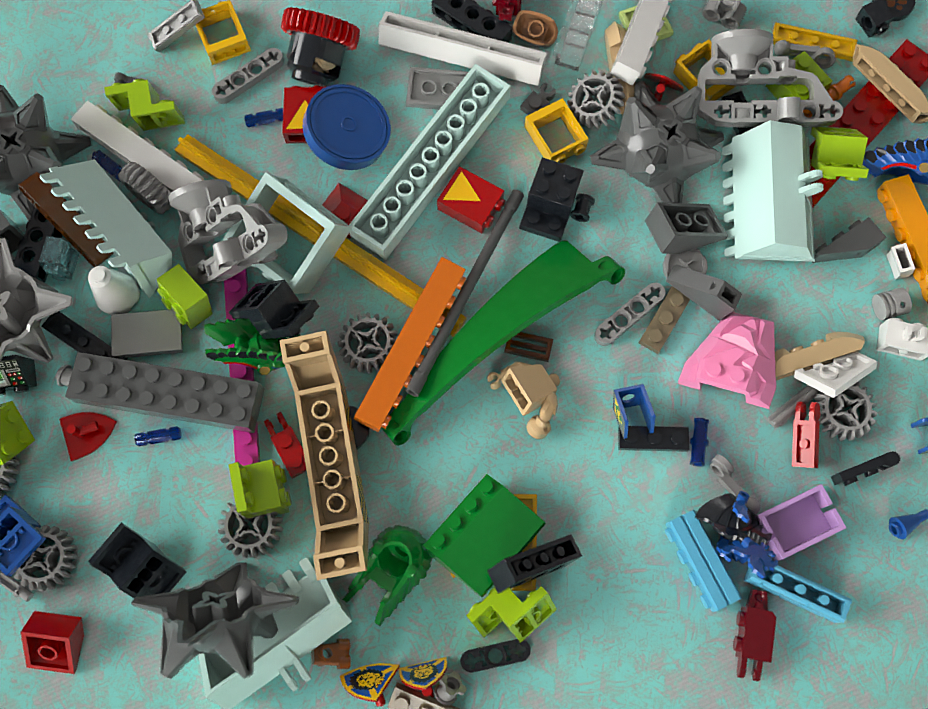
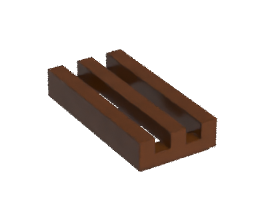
M519 332L514 337L547 344V347L512 340V338L506 342L504 353L548 362L553 339ZM510 345H512V346H517V347H521V348H526V349H530V350H535V351L543 352V353H546V354L544 355V354L535 353V352H531V351H527V350H522V349H518V348H513V347H510Z

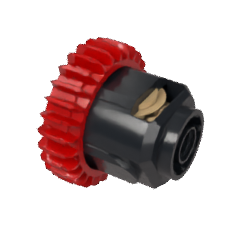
M288 7L284 10L281 28L285 33L291 35L287 52V66L292 71L291 78L322 87H327L328 81L334 82L340 75L345 50L349 51L357 48L360 29L348 23V21L303 8Z

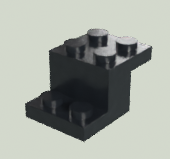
M542 157L528 193L527 206L519 229L561 242L584 170Z
M284 279L255 284L229 311V314L233 319L249 318L263 339L292 338L300 333V328L314 317V312L320 306L315 299L299 301Z
M122 522L88 561L91 566L109 576L119 590L134 599L136 597L171 592L186 573L183 567L167 558L155 544Z

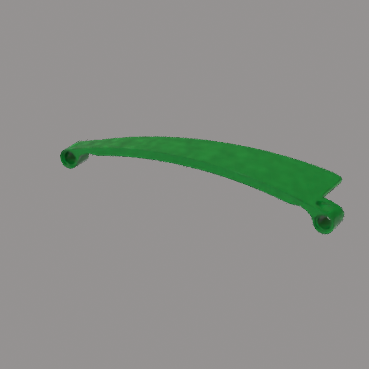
M563 240L556 243L506 283L461 328L440 352L419 396L415 397L408 393L397 409L395 408L390 414L392 418L386 429L382 428V430L393 444L399 446L406 443L411 436V426L417 417L427 411L454 384L491 353L541 317L592 288L598 282L607 280L613 285L619 283L625 276V269L610 256H605L591 262L568 241Z

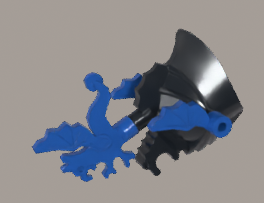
M740 491L737 498L732 493L724 494L711 499L701 506L695 518L712 524L713 529L721 534L716 544V550L720 556L724 557L726 561L731 562L732 551L739 556L748 558L747 566L761 579L765 578L763 566L766 571L768 569L772 572L775 570L778 560L772 561L771 557L775 558L776 554L773 553V550H764L769 548V545L766 544L770 542L772 533L764 534L761 532L763 526L759 524L754 512L746 505L750 497L747 492ZM730 540H738L744 549L729 545Z

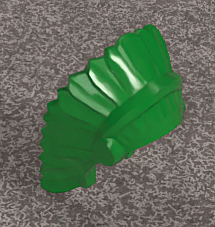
M395 525L394 527L386 528L372 542L373 546L368 552L367 571L357 572L358 574L348 587V593L342 600L347 603L371 579L377 586L387 591L380 601V607L375 618V623L381 626L385 618L390 617L394 609H397L398 604L405 600L406 595L411 592L413 587L419 585L420 579L426 577V571L431 567L430 562L432 561V556L423 546L426 539L417 530L406 526Z

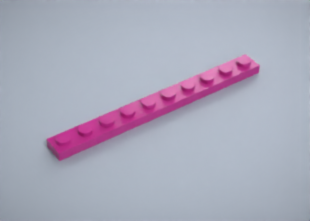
M247 268L224 281L226 320L227 318L235 320L229 314V311L248 292ZM234 344L228 345V348H234ZM229 364L231 378L255 381L254 368L242 364ZM258 422L255 433L233 430L235 462H239L243 466L260 462Z

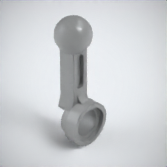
M780 40L774 45L776 56H798L805 51L821 69L829 68L835 63V52L828 47L820 48V46L791 44L786 40ZM821 55H829V57L824 59L819 58Z
M716 455L711 460L710 468L719 477L717 481L737 498L739 492L744 490L731 476L734 472V467L725 457ZM749 497L746 505L756 515L760 511V502L754 497Z

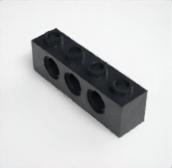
M475 0L431 1L432 14L457 30L507 43L512 39L513 27L507 21L499 20L490 10L479 6Z
M35 206L31 219L26 224V232L23 239L19 242L18 252L13 261L16 268L45 283L63 235L49 221H46V218Z
M570 534L505 558L487 571L499 594L564 568L582 557V554L573 536Z

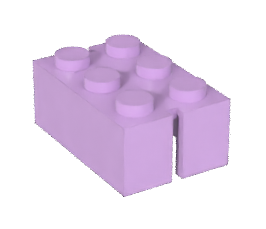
M822 484L756 515L759 524L763 526L761 532L764 534L772 533L770 542L767 545H769L768 551L773 550V553L776 554L775 558H773L774 561L785 559L846 529L836 508L824 513L822 512L821 508L833 504Z

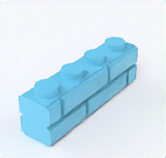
M692 510L666 523L667 529H665V533L670 542L676 543L679 549L676 553L683 565L687 564L690 573H688L690 581L695 587L698 586L703 594L700 596L704 607L706 609L710 608L712 612H715L740 600L742 597L701 521L695 518V510Z
M778 565L775 566L773 572L770 569L766 571L763 566L764 579L758 577L748 567L743 581L775 596L779 595V598L820 617H825V619L833 623H844L852 599Z

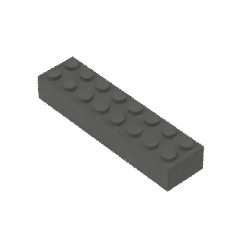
M77 352L65 397L80 404L255 433L265 388L255 381Z

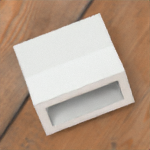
M903 243L891 247V251L886 255L895 280L909 277L914 273L915 267L907 244Z

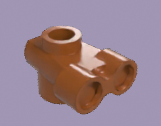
M349 638L337 639L334 643L320 644L311 651V663L317 666L331 665L337 666V669H349L351 666ZM323 650L327 651L328 658L323 656Z

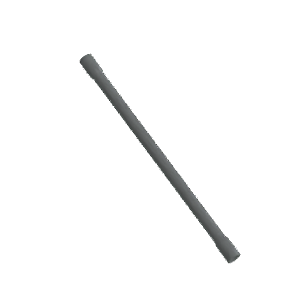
M512 190L505 203L504 210L435 339L406 388V392L410 395L418 397L425 385L436 359L509 221L524 197L521 191Z

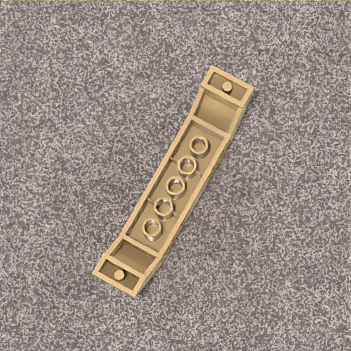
M325 330L279 340L283 364H285L297 406L316 527L315 555H313L317 580L367 571L369 521L346 387L328 333Z

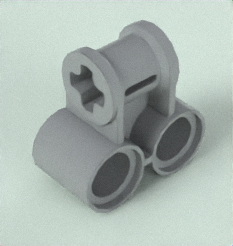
M708 0L702 14L709 21L716 22L721 20L725 28L735 30L739 28L747 8L741 3V0Z

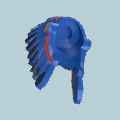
M917 138L914 142L910 140L905 142L898 141L894 146L886 145L884 148L876 147L874 151H866L863 165L869 169L868 174L874 177L880 175L900 177L909 174L913 183L928 185V138L925 140Z

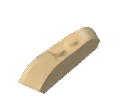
M615 21L605 30L609 73L627 32L625 28ZM618 79L619 84L623 86L622 92L625 94V98L622 99L624 106L618 108L621 114H624L628 98L634 97L636 82L630 85Z
M856 44L853 54V65L912 123L922 124L928 122V98L924 92L896 64L892 63L886 55L872 47Z
M833 332L826 334V342L824 339H820L811 343V347L808 348L798 346L791 349L790 352L785 348L775 351L776 381L795 375V370L803 368L806 371L813 369L814 364H829L835 358L859 352L864 345L865 339L863 336L854 333Z

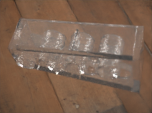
M572 0V7L568 9L565 19L567 21L566 25H563L560 31V43L556 42L553 50V55L556 56V65L579 71L603 0Z

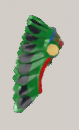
M227 318L225 323L217 321L215 324L209 323L204 325L205 333L222 343L223 346L234 344V348L205 349L207 358L214 361H222L224 364L246 365L257 369L261 375H268L271 371L285 367L279 340L289 339V337L263 339L249 318L235 319L234 321Z

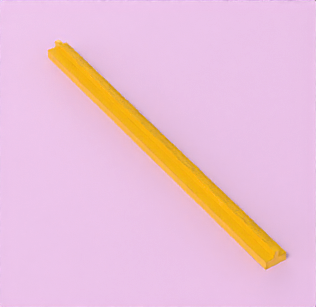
M189 134L184 138H178L179 144L174 149L176 154L214 179L229 181L232 191L248 201L260 182L259 180ZM280 194L268 211L271 217L314 245L325 229ZM345 238L333 257L412 310L424 290L347 238ZM445 308L442 314L445 318L450 310L448 308ZM460 314L450 333L452 337L457 334L466 321V317Z

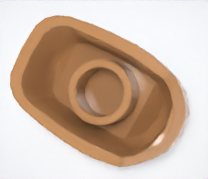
M522 10L517 14L513 24V32L516 36L540 47H548L555 43L558 37V28L552 18L529 10Z

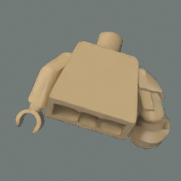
M520 361L500 370L501 373L499 374L496 372L489 373L487 376L488 382L496 380L490 384L491 389L496 390L500 388L502 382L523 416L541 407L539 410L540 415L533 416L527 423L526 428L529 435L533 438L544 439L551 430L549 420H551L552 415L555 416L557 413L558 401L555 393L557 386L560 384L559 376L555 373L548 375L540 364L531 365Z

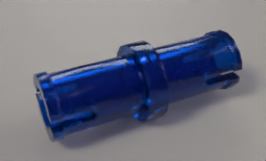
M694 419L693 437L690 438V444L692 445L690 465L697 467L705 466L706 447L709 445V440L707 439L708 419Z

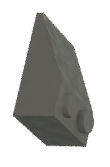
M657 202L645 219L662 254L684 253L725 240L728 237L710 204Z

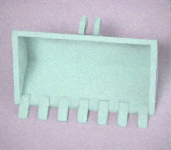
M770 120L741 135L733 137L732 143L722 148L723 155L732 154V160L724 163L722 170L724 172L733 170V176L723 181V188L733 187V194L724 197L723 204L726 206L734 204V210L724 214V222L734 221V228L725 231L728 235L726 240L735 238V245L724 250L725 257L735 256V259L815 262L812 195L824 189L822 183L811 184V182L822 178L823 172L817 169L811 171L809 139L805 136L802 125Z
M95 159L60 167L49 168V173L41 174L40 179L44 183H59V187L51 189L54 196H68L70 200L62 204L65 210L79 211L81 215L74 216V221L78 225L89 224L92 229L85 231L86 236L89 239L102 238L105 241L98 244L96 248L100 253L113 252L115 257L110 258L108 263L113 268L124 267L150 299L158 288L156 279L172 268V252L154 231L155 224L153 222H146L148 219L146 213H139Z
M304 558L299 562L306 574L299 581L291 570H287L282 575L289 586L282 593L299 596V602L290 608L273 613L278 628L277 634L273 638L253 636L254 674L243 679L217 652L210 654L205 652L198 655L207 699L213 700L223 709H232L279 674L282 675L289 688L294 692L298 689V686L288 668L294 664L302 679L308 682L311 676L300 659L352 622L348 609L329 580H317L316 571L308 558ZM270 582L265 586L267 591L280 593L274 582Z

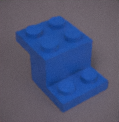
M4 495L0 500V570L6 576L11 577L46 538L35 528H40L41 525L8 495Z

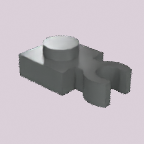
M543 83L540 87V93L538 94L533 91L521 104L520 110L529 115L550 105L549 101L555 97L556 90L553 89L552 92L546 93L547 83Z

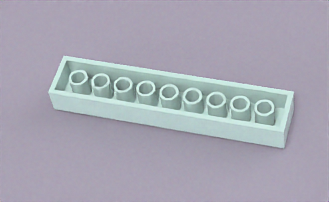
M475 64L349 224L352 227L349 232L350 237L386 260L510 99L511 85Z

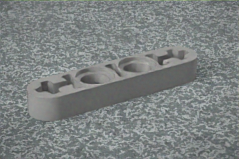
M270 48L216 83L212 88L215 100L218 103L226 104L280 69L284 64L282 52L277 48ZM254 67H262L260 73H252ZM238 78L245 79L242 85L234 84ZM220 91H223V92H226V94H225V95H222V94L219 93V92H220Z
M651 283L597 327L594 334L595 341L602 346H608L661 303L665 297V288L659 283ZM651 290L653 292L657 290L659 292L658 297L653 296L648 302L646 299L650 296ZM635 302L643 304L644 311L640 313L635 312L632 309V304ZM618 316H624L628 324L626 326H619L615 319ZM612 326L614 330L610 332L609 339L606 337L602 339L600 337L601 331L605 333Z

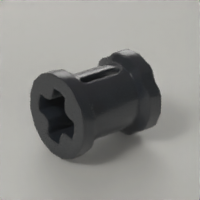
M580 193L575 198L577 202L570 216L576 221L588 222L590 218L588 214L591 206L595 203V199L590 195Z

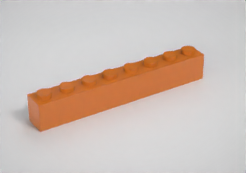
M441 257L354 416L355 421L378 433L381 427L386 429L392 418L388 414L392 407L397 409L403 398L400 392L403 386L407 388L413 377L410 373L414 366L419 368L425 357L421 354L424 347L429 348L435 338L432 332L435 327L440 329L445 319V316L442 315L445 308L450 309L456 299L453 293L456 288L461 290L466 280L463 277L466 269Z

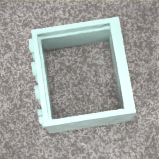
M265 172L245 205L252 203L261 204L268 212L280 194L325 229L294 276L274 261L253 264L251 266L262 270V275L268 280L278 281L285 279L296 294H309L352 227L285 177ZM243 219L230 227L223 241L228 240L227 238L239 237L246 232Z

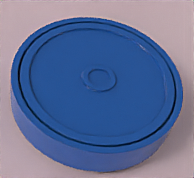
M335 84L321 89L311 99L303 117V133L308 146L319 159L335 168L359 170L372 165L381 156L390 139V121L382 104L369 92L353 85Z

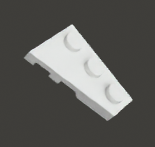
M859 352L835 358L833 363L814 364L813 369L806 371L803 368L795 370L794 378L835 398L874 371L877 361Z

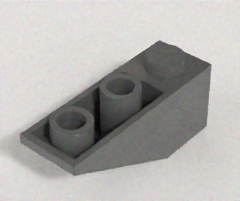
M869 217L863 222L857 220L848 227L849 231L844 234L841 231L831 239L833 241L831 244L827 245L824 243L815 250V262L812 263L861 258L876 248L886 236Z
M677 264L673 267L666 282L719 321L735 310L742 296L741 292L724 280Z

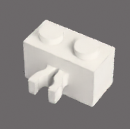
M900 318L887 319L880 325L876 350L922 361L928 357V328L921 323L910 324L903 322Z

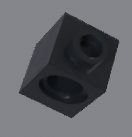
M875 0L863 6L855 20L870 38L875 34L881 35L886 32L894 16L882 0Z

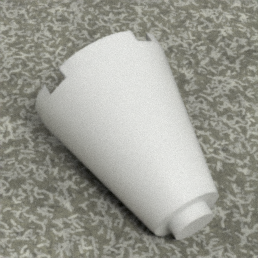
M96 266L89 272L88 281L95 302L103 312L109 315L125 314L131 311L134 304H137L139 301L140 289L131 276L105 266Z

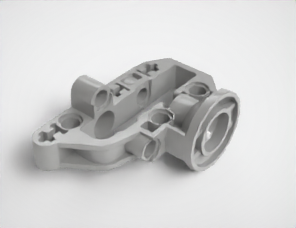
M735 29L719 33L711 39V59L700 69L697 76V86L702 89L697 115L713 126L757 127L772 120L802 125V127H822L834 124L843 115L842 105L832 100L816 75L811 72L795 69V60L789 59V56H773V34L769 31L761 29ZM720 67L724 69L725 74L718 75L714 69ZM759 68H767L769 74L760 73ZM802 84L809 89V100H800V97H780L778 100H752L747 103H734V100H705V85ZM717 110L720 111L721 118H718V114H715ZM761 110H763L764 114H767L765 118L759 113ZM803 110H810L813 115L812 118L805 117Z
M212 179L191 183L176 189L168 196L171 207L178 209L181 220L178 242L187 273L199 284L223 282L253 264L274 261L278 258L276 250L287 240L286 227L281 223H277L261 204L242 205L239 195H231V183L227 180ZM243 219L246 232L239 237L227 238L228 240L215 243L213 245V256L206 259L203 245L215 237L226 233L227 229Z

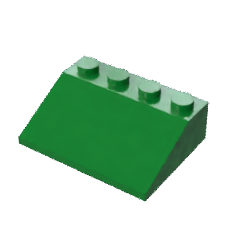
M486 474L423 546L432 558L483 598L494 585L487 570L503 559L521 553L546 523L506 487Z

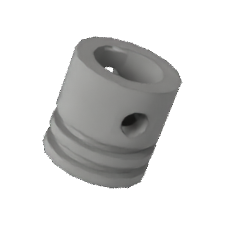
M904 288L875 294L872 298L874 313L880 320L908 314L912 309L910 295Z

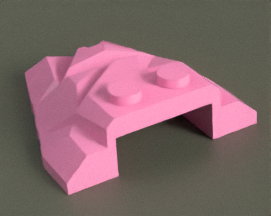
M731 312L719 322L685 362L678 384L701 390L703 383L738 392L746 395V403L769 409L776 391L774 322Z

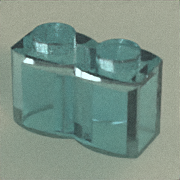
M47 236L40 255L39 264L43 266V270L52 274V278L56 280H72L79 253L71 248V245L64 239Z

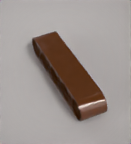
M35 172L17 185L22 194L93 267L99 266L113 255V252H99L96 248L97 245L105 241L102 238L89 239L86 236L85 231L92 229L89 224L78 225L74 221V216L79 214L76 211L65 210L62 204L66 200L63 197H56L52 194L51 189L53 187L40 179L41 174Z

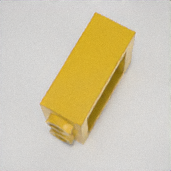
M231 0L222 1L202 9L205 18L197 23L196 27L212 65L251 51ZM232 17L238 35L210 45L203 28Z
M710 39L702 44H696L691 52L686 55L682 54L675 61L676 65L673 73L688 90L697 86V78L687 68L703 57L707 61L711 59ZM720 67L715 68L720 75L725 74L724 69ZM713 85L708 89L705 88V100L716 101L736 86Z
M563 98L525 116L524 127L543 158L564 163L567 158L573 155L578 156L586 150L589 138ZM561 118L576 142L552 153L537 129Z

